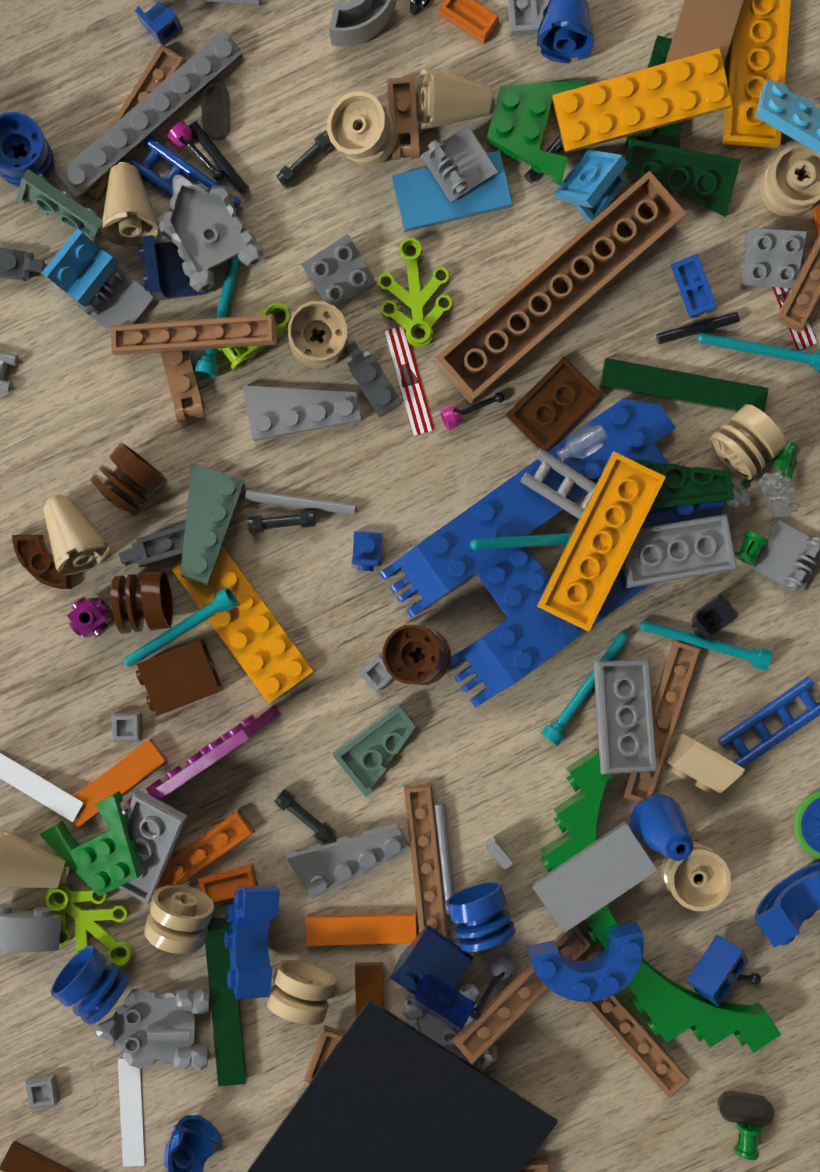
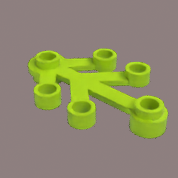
M406 238L401 242L399 251L401 258L406 261L409 292L396 283L393 276L389 273H383L379 276L378 286L382 291H389L408 306L412 311V320L397 310L396 303L391 300L385 301L381 305V314L386 319H393L406 330L407 341L412 346L422 348L427 346L433 339V325L443 313L449 312L452 308L451 297L442 294L436 299V306L423 318L422 308L436 290L448 282L449 272L444 267L436 268L433 272V277L420 291L417 260L421 256L422 247L417 239ZM408 248H413L416 253L413 256H408L405 251ZM439 272H443L446 275V278L442 281L436 278V274ZM384 278L391 280V284L387 287L381 284ZM445 299L449 302V306L441 308L439 301ZM390 305L395 310L392 314H387L384 312V308ZM417 330H422L425 336L418 339L414 333Z
M59 883L58 888H49L45 896L46 904L54 913L62 917L60 932H64L67 935L66 940L60 938L59 945L67 944L72 938V930L67 927L68 913L75 921L76 951L74 956L80 950L89 946L88 931L109 949L108 957L111 963H114L116 966H123L128 963L133 955L132 946L126 941H118L96 922L103 920L124 921L129 915L127 905L119 903L113 908L83 910L76 902L92 901L95 904H101L107 899L109 892L103 894V898L99 899L95 896L93 890L72 891L69 886ZM57 893H62L64 895V901H59L57 899ZM116 909L123 910L124 916H117ZM118 948H124L127 954L120 955Z

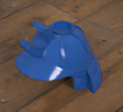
M186 1115L180 1119L174 1126L172 1135L165 1145L163 1165L167 1172H203L206 1160L212 1156L215 1147L222 1144L215 1126L200 1115Z

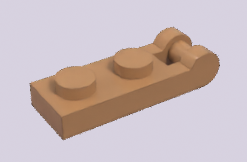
M415 77L387 79L389 112L395 117L398 126V141L392 152V160H400L401 156H411V159L420 158ZM410 137V144L400 145L399 138Z
M190 351L161 352L178 423L185 422L187 418L193 416L197 418L205 417L206 412ZM193 400L192 406L184 407L183 401Z

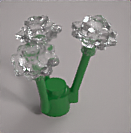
M787 441V446L772 459L773 465L779 470L773 474L764 473L763 478H760L758 481L762 487V493L771 497L767 498L765 505L771 507L770 512L773 515L788 517L792 512H797L799 504L794 502L790 495L794 492L791 480L798 463L796 458L800 448L790 441ZM764 458L766 466L770 460ZM763 469L757 470V474L750 480L742 479L738 484L732 483L734 500L726 501L729 506L737 508L751 504L747 490L751 487L750 483Z

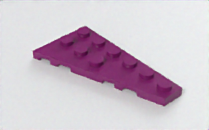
M273 705L256 718L253 714L237 726L231 728L218 739L187 759L186 763L188 765L182 769L178 765L165 775L168 778L162 783L158 779L145 788L148 792L147 794L160 800L250 739L281 713ZM130 798L128 801H126V804L128 805V807H129V805H130V802H131L132 798ZM128 807L122 811L123 814L127 813Z

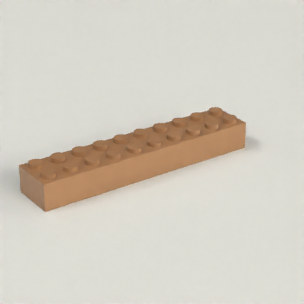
M650 171L647 172L437 355L435 364L467 401L473 404L674 229L687 213Z

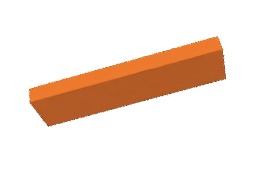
M151 738L73 796L83 802L73 821L77 828L99 812L95 804L118 791L122 795L167 761Z
M238 809L171 857L158 889L167 885L184 884L252 835L254 829L241 811Z
M416 913L306 916V946L412 943L416 938Z

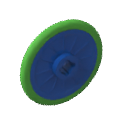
M820 790L813 792L801 802L794 818V831L799 844L807 853L820 859Z

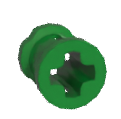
M746 531L744 534L746 538L739 552L734 553L735 558L756 567L758 564L756 560L763 546H767L769 541L756 533Z
M739 1121L737 1123L739 1131L738 1143L734 1146V1153L748 1160H757L760 1153L757 1150L758 1139L762 1135L763 1129L756 1123Z

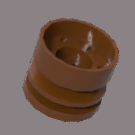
M120 442L109 455L111 461L117 466L116 469L112 470L101 465L99 469L107 479L94 473L90 481L109 502L117 508L138 517L142 510L133 501L136 500L147 506L149 502L141 493L142 490L146 489L157 494L167 482V478L138 453Z
M165 571L143 573L141 585L135 574L128 575L127 579L124 575L114 576L111 585V606L115 624L121 634L131 633L132 629L135 632H141L144 627V621H146L150 630L172 627L173 600L170 583Z
M404 625L395 629L387 637L383 646V663L386 671L397 681L404 684L430 685L439 681L447 673L451 664V649L448 641L439 632L420 625ZM417 654H425V659L417 658Z

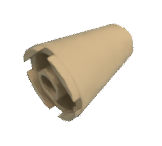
M423 68L420 75H425L423 82H418L416 97L417 116L423 117V123H419L421 129H430L488 116L490 110L494 109L495 94L491 92L489 86L430 68Z
M119 162L110 169L101 228L103 236L109 242L124 245V241H133L135 246L143 244L142 236L153 235L156 238L159 225L138 169L128 162Z
M56 495L47 500L43 511L55 568L58 573L61 571L62 575H73L90 569L89 563L97 560L98 564L102 562L111 551L108 543L70 498Z
M3 831L0 839V887L58 888L59 883L65 884L70 867L65 866V860L9 831Z

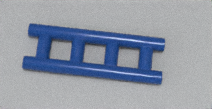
M149 136L145 141V146L150 148L151 151L141 163L135 158L130 161V164L138 169L141 177L171 198L173 197L172 180L175 175H182L183 173L195 180V184H203L209 187V190L212 186H221L152 136ZM160 157L174 165L165 179L152 171ZM235 196L234 207L237 209L241 200Z
M809 676L718 738L723 748L732 744L740 757L733 761V763L742 768L746 767L820 715V702L816 703L808 691L815 685ZM799 696L808 710L794 719L785 705ZM776 712L785 726L771 734L763 721ZM754 728L762 742L748 750L740 737Z

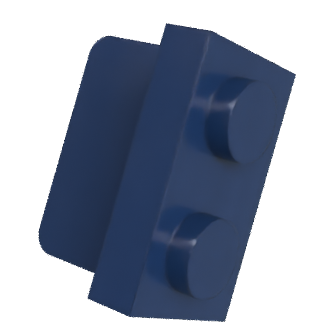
M153 235L142 236L143 246L139 247V254L142 264H146L147 274H143V284L145 291H149L156 301L206 295L210 292V289L205 292H197L190 286V277L184 274L182 268L184 260L180 258L176 244L172 242L159 243Z

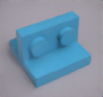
M588 149L554 194L560 201L572 203L585 220L590 223L607 208L628 181L622 172L628 162L619 154Z
M76 228L42 271V274L82 306L86 307L120 263Z

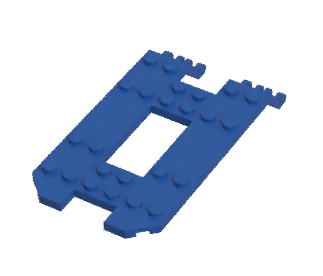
M622 398L547 453L597 484L612 452L632 460L640 459L667 464V460L654 443L676 427L660 405ZM538 459L379 573L383 580H387L394 575V572L398 569H401L405 574L406 578L390 587L392 593L408 582L412 584L411 588L397 597L399 602L405 601L415 591L420 595L422 600L406 609L410 618L474 573L506 615V620L451 656L449 670L458 665V662L466 659L470 665L466 670L454 676L457 683L473 672L476 673L475 677L461 686L463 692H468L480 681L486 687L481 693H477L471 698L470 701L475 708L517 683L586 632V630L537 607L550 579L527 547L473 550L470 547V542L473 539L527 536L563 510L520 482L526 472L531 476L535 475L542 463ZM551 468L543 483L557 492L565 477ZM574 483L566 498L574 502L588 491ZM723 502L649 510L641 528L722 515ZM621 567L592 627L648 585L626 588L623 568Z

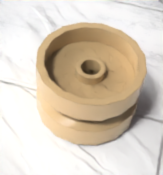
M350 92L341 97L332 107L328 116L327 132L331 143L351 162L362 167L375 166L385 161L393 152L398 141V126L395 117L374 95L367 92Z
M799 143L788 146L769 164L761 176L759 189L761 199L770 211L778 216L791 218L804 214L820 201L819 153Z
M693 841L692 853L681 861L664 857L661 865L662 880L667 890L683 907L693 911H708L719 906L727 898L731 888V873L726 862L707 845Z
M167 885L157 889L153 895L150 914L147 917L144 928L146 939L160 950L175 954H188L201 949L205 943L208 925L214 911L212 899L204 892L186 885Z
M298 960L280 961L277 964L273 977L276 985L271 987L270 997H267V1008L275 1015L294 1023L304 1025L323 1023L329 1008L327 999L331 998L336 984L335 977L327 970L308 962Z

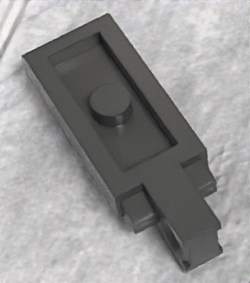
M0 248V278L26 281V279L31 278V274L43 275L42 271L48 264H45L42 260L33 259L34 255L32 253Z
M355 341L345 346L347 353L352 359L347 363L350 368L349 371L378 417L380 418L402 404L400 397L374 356H371L368 350L362 354Z
M185 524L137 538V541L132 543V549L119 553L121 564L128 566L137 563L138 567H147L182 556Z

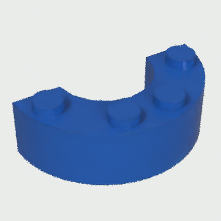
M820 861L794 872L779 882L759 903L755 912V920L774 948L780 944L786 945L792 942L795 936L799 935V928L802 923L820 909Z
M275 885L239 887L235 891L232 905L227 906V921L230 922V929L225 931L224 935L225 948H229L230 971H228L227 983L229 989L233 988L236 1000L270 997L272 968L269 959L268 932L271 918L278 917L280 890Z
M637 922L609 928V941L605 950L598 957L589 961H574L567 958L558 950L554 940L530 945L527 948L536 974L550 990L569 1000L594 1002L615 995L631 982L642 961L644 938Z

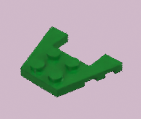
M576 80L500 86L486 142L515 160L519 158L529 164L535 172L539 174L542 172L551 177L552 182L561 185L568 157L540 150L551 104L553 103L552 95L586 86L587 81Z
M120 791L95 804L109 830L79 845L75 842L64 821L40 833L41 837L98 896L131 882L144 873L135 840H130L127 825L130 823L127 814H123L120 803L123 801Z

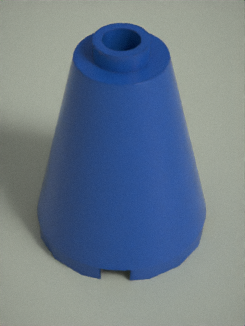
M551 0L537 36V47L540 46L541 54L554 62L569 63V58L578 57V61L590 54L593 48V33L587 0Z
M653 794L648 796L649 799L642 803L638 802L630 814L629 822L630 829L638 842L675 861H681L689 857L693 851V841L680 805L673 798L663 794Z

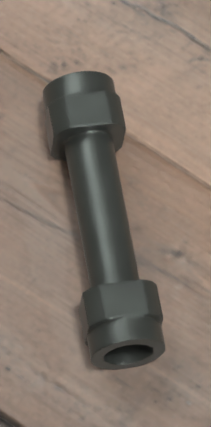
M326 130L314 138L315 144L290 167L285 165L276 175L277 179L286 189L298 181L296 176L322 152L327 154L334 145L331 143Z
M314 510L300 511V514L269 518H263L262 515L247 518L249 533L264 532V529L301 525V528L316 526Z
M283 789L274 802L283 811L288 809L315 832L314 836L325 844L334 834L335 830L325 821L322 824L294 801L295 796L292 793Z

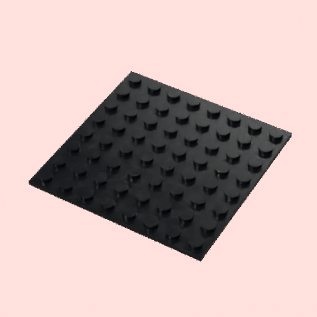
M369 999L247 1172H521L558 1122L556 1118Z

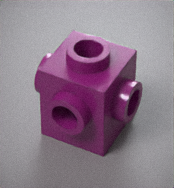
M83 597L71 606L73 611L67 615L71 621L69 623L71 629L78 636L82 635L84 638L90 636L97 638L109 629L108 624L114 620L110 614L109 606L102 599L98 598L86 599ZM86 613L90 615V621L85 618L84 615Z

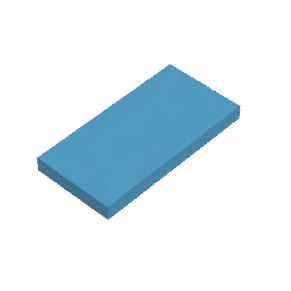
M500 150L486 153L498 173L451 203L428 167L392 175L404 232L512 207Z

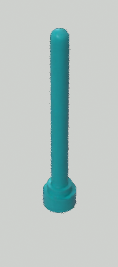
M238 256L230 259L215 318L227 317L241 264ZM206 349L205 356L203 355L201 360L197 361L196 373L217 378L219 366L217 365L218 360L216 356L218 349Z
M700 333L697 336V341L700 344L809 364V367L814 368V371L820 372V349L819 351L808 353L708 333Z
M572 533L473 539L470 542V547L473 550L564 545L568 543Z
M228 587L216 593L212 603L127 655L123 659L124 665L128 667L134 665L219 611L229 612L236 608L238 601L234 593Z
M646 620L641 621L639 624V628L642 631L748 660L749 664L753 665V668L766 671L771 662L772 650L759 647L758 649L753 648L749 650L714 639L708 641L705 637Z
M620 632L599 661H613L627 642L628 634ZM594 668L555 723L551 722L549 726L546 724L540 734L557 746L564 739L562 735L565 731L563 729L595 686Z

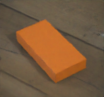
M444 0L438 9L439 15L483 44L500 18L475 0Z
M253 864L198 878L200 891L207 894L212 899L213 904L233 899L235 891L239 887L258 886Z

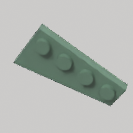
M191 463L181 577L209 585L245 484L244 480Z

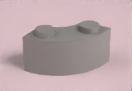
M350 0L348 2H335L329 28L331 45L353 46L376 36L391 19L397 0Z
M0 904V950L12 952L59 950L62 917L47 907L22 910L13 908L10 904Z

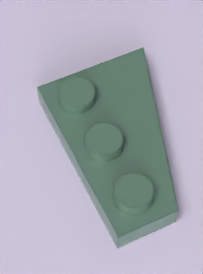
M28 169L23 175L16 200L24 204L28 200L37 204L39 212L47 216L49 213L58 215L64 225L74 230L77 228L94 240L102 225V220L94 210L84 208L75 202L69 193L63 190L59 191L50 184L47 178L39 173H33Z
M397 703L334 751L333 757L367 798L378 778H381L386 771L387 765L394 755L399 752L416 726L400 704Z

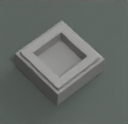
M380 654L359 672L377 693L393 679L386 671L383 657Z
M141 713L111 714L112 742L142 740Z
M494 836L486 842L488 851L503 869L506 870L513 864L510 855Z
M55 1074L27 1079L25 1084L29 1109L54 1106L59 1103Z

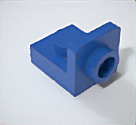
M354 531L351 564L357 565V570L374 571V566H380L382 533Z

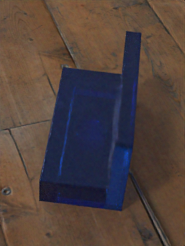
M429 973L424 974L415 993L409 994L407 998L408 1001L452 1029L462 1030L476 1004Z

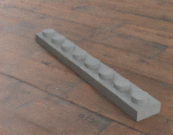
M222 30L56 175L59 180L78 199L106 175L113 166L121 162L243 55L242 50L229 34Z

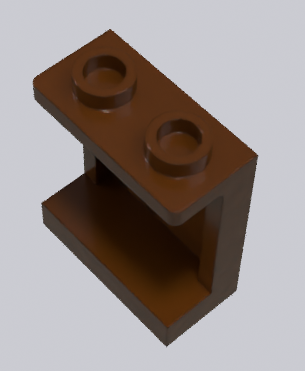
M204 638L137 664V679L142 686L145 685L148 696H146L148 707L152 712L155 711L156 716L224 690Z

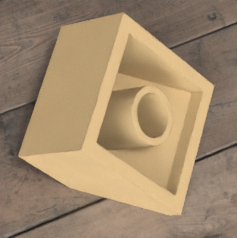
M683 733L666 761L673 766L671 772L685 780L688 776L697 780L695 786L709 794L712 789L721 794L745 771L744 768Z

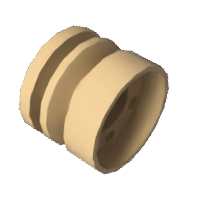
M311 301L301 305L292 314L288 324L289 347L293 356L302 365L311 369H325L334 365L342 357L347 342V323L343 314L335 306L324 301ZM316 333L318 337L323 335L321 344L318 341L312 342L313 334Z
M746 404L730 418L732 426L724 424L719 429V432L714 433L709 438V443L713 451L728 468L740 477L750 480L757 474V470L759 471L765 467L763 458L768 460L774 459L787 446V441L782 431L769 416L755 406Z

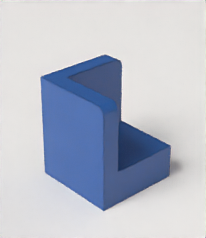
M157 2L146 13L139 6L134 9L140 23L160 45L167 43L182 29L177 14L170 6L166 9L160 2Z

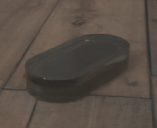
M210 82L201 91L202 126L210 139L218 141L225 139L231 131L230 96L227 88L222 83Z
M726 1091L720 1095L717 1101L720 1114L729 1122L763 1127L770 1124L774 1118L772 1104L766 1097L761 1095Z

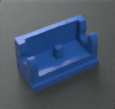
M695 254L671 264L670 266L689 318L695 319L701 314L714 312L717 306L699 255Z
M716 935L687 978V982L695 987L694 990L719 1007L749 961L742 949Z

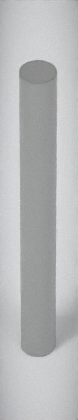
M246 490L245 495L246 501L355 515L356 504L254 490Z
M435 803L433 806L445 914L450 915L446 901L454 895L445 806L444 803Z

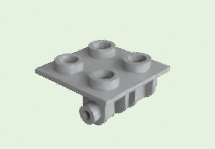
M468 125L440 143L438 140L432 141L428 145L429 150L421 155L450 203L498 173Z
M750 227L749 235L744 237V246H747L741 285L792 288L799 274L807 231Z
M348 233L301 263L303 271L313 283L322 300L336 308L376 282Z
M117 266L87 306L84 307L80 303L77 306L111 332V326L135 324L154 298L149 291L146 292L144 287Z
M778 520L767 539L769 541L768 545L762 548L756 560L758 562L757 566H753L752 569L801 595L820 561V539L817 537L811 538Z

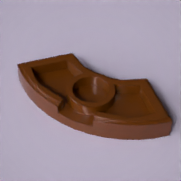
M12 535L14 550L19 562L36 580L54 588L71 589V575H62L61 571L58 573L55 568L53 555L45 546L43 535Z

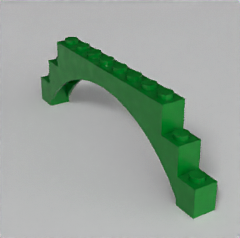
M594 750L566 768L570 773L566 779L575 792L579 789L581 791L554 808L558 815L554 818V821L562 833L567 830L568 832L541 849L545 857L541 862L548 873L596 841L600 802L606 783L613 776L611 774H601L600 757ZM608 904L586 918L590 925L586 929L595 944L601 942L604 948H606L609 941V928L617 926ZM643 957L636 975L624 988L625 990L631 988L635 994V997L631 999L640 1013L647 1012L650 1020L647 1021L649 1027L656 1037L661 1034L666 1043L691 1028L698 1041L700 1042L704 1039L710 1048L733 1033L741 1046L747 1044L754 1053L781 1035L759 1002L753 1005L722 1001L718 1007L700 994L667 978L651 966Z

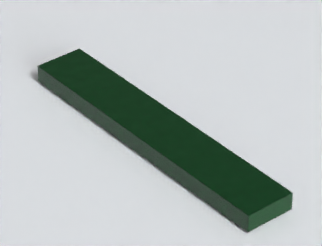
M610 358L604 359L599 387L738 412L746 404L753 405L764 412L769 390L766 387Z
M227 917L211 919L205 940L218 1087L246 1084L247 1081L240 999L236 1000L233 988L229 989L227 983L228 971H230L229 948L226 949L224 943L225 931L230 929V922L227 921Z

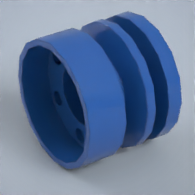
M4 112L0 114V176L15 187H20L21 179L28 169L33 173H39L48 178L54 167V154L38 124L28 115L19 112Z
M487 882L474 885L455 893L447 899L446 905L453 923L459 924L455 932L457 937L460 938L458 941L462 951L476 952L486 950L514 936L516 929L513 921H510L512 918L508 910L503 909L507 902L500 883Z
M92 945L83 948L72 957L55 979L50 991L51 996L65 1007L73 1005V1013L76 1016H81L82 1021L87 1025L98 1022L113 1008L123 994L129 978L124 971L118 970L114 963L106 965V956Z

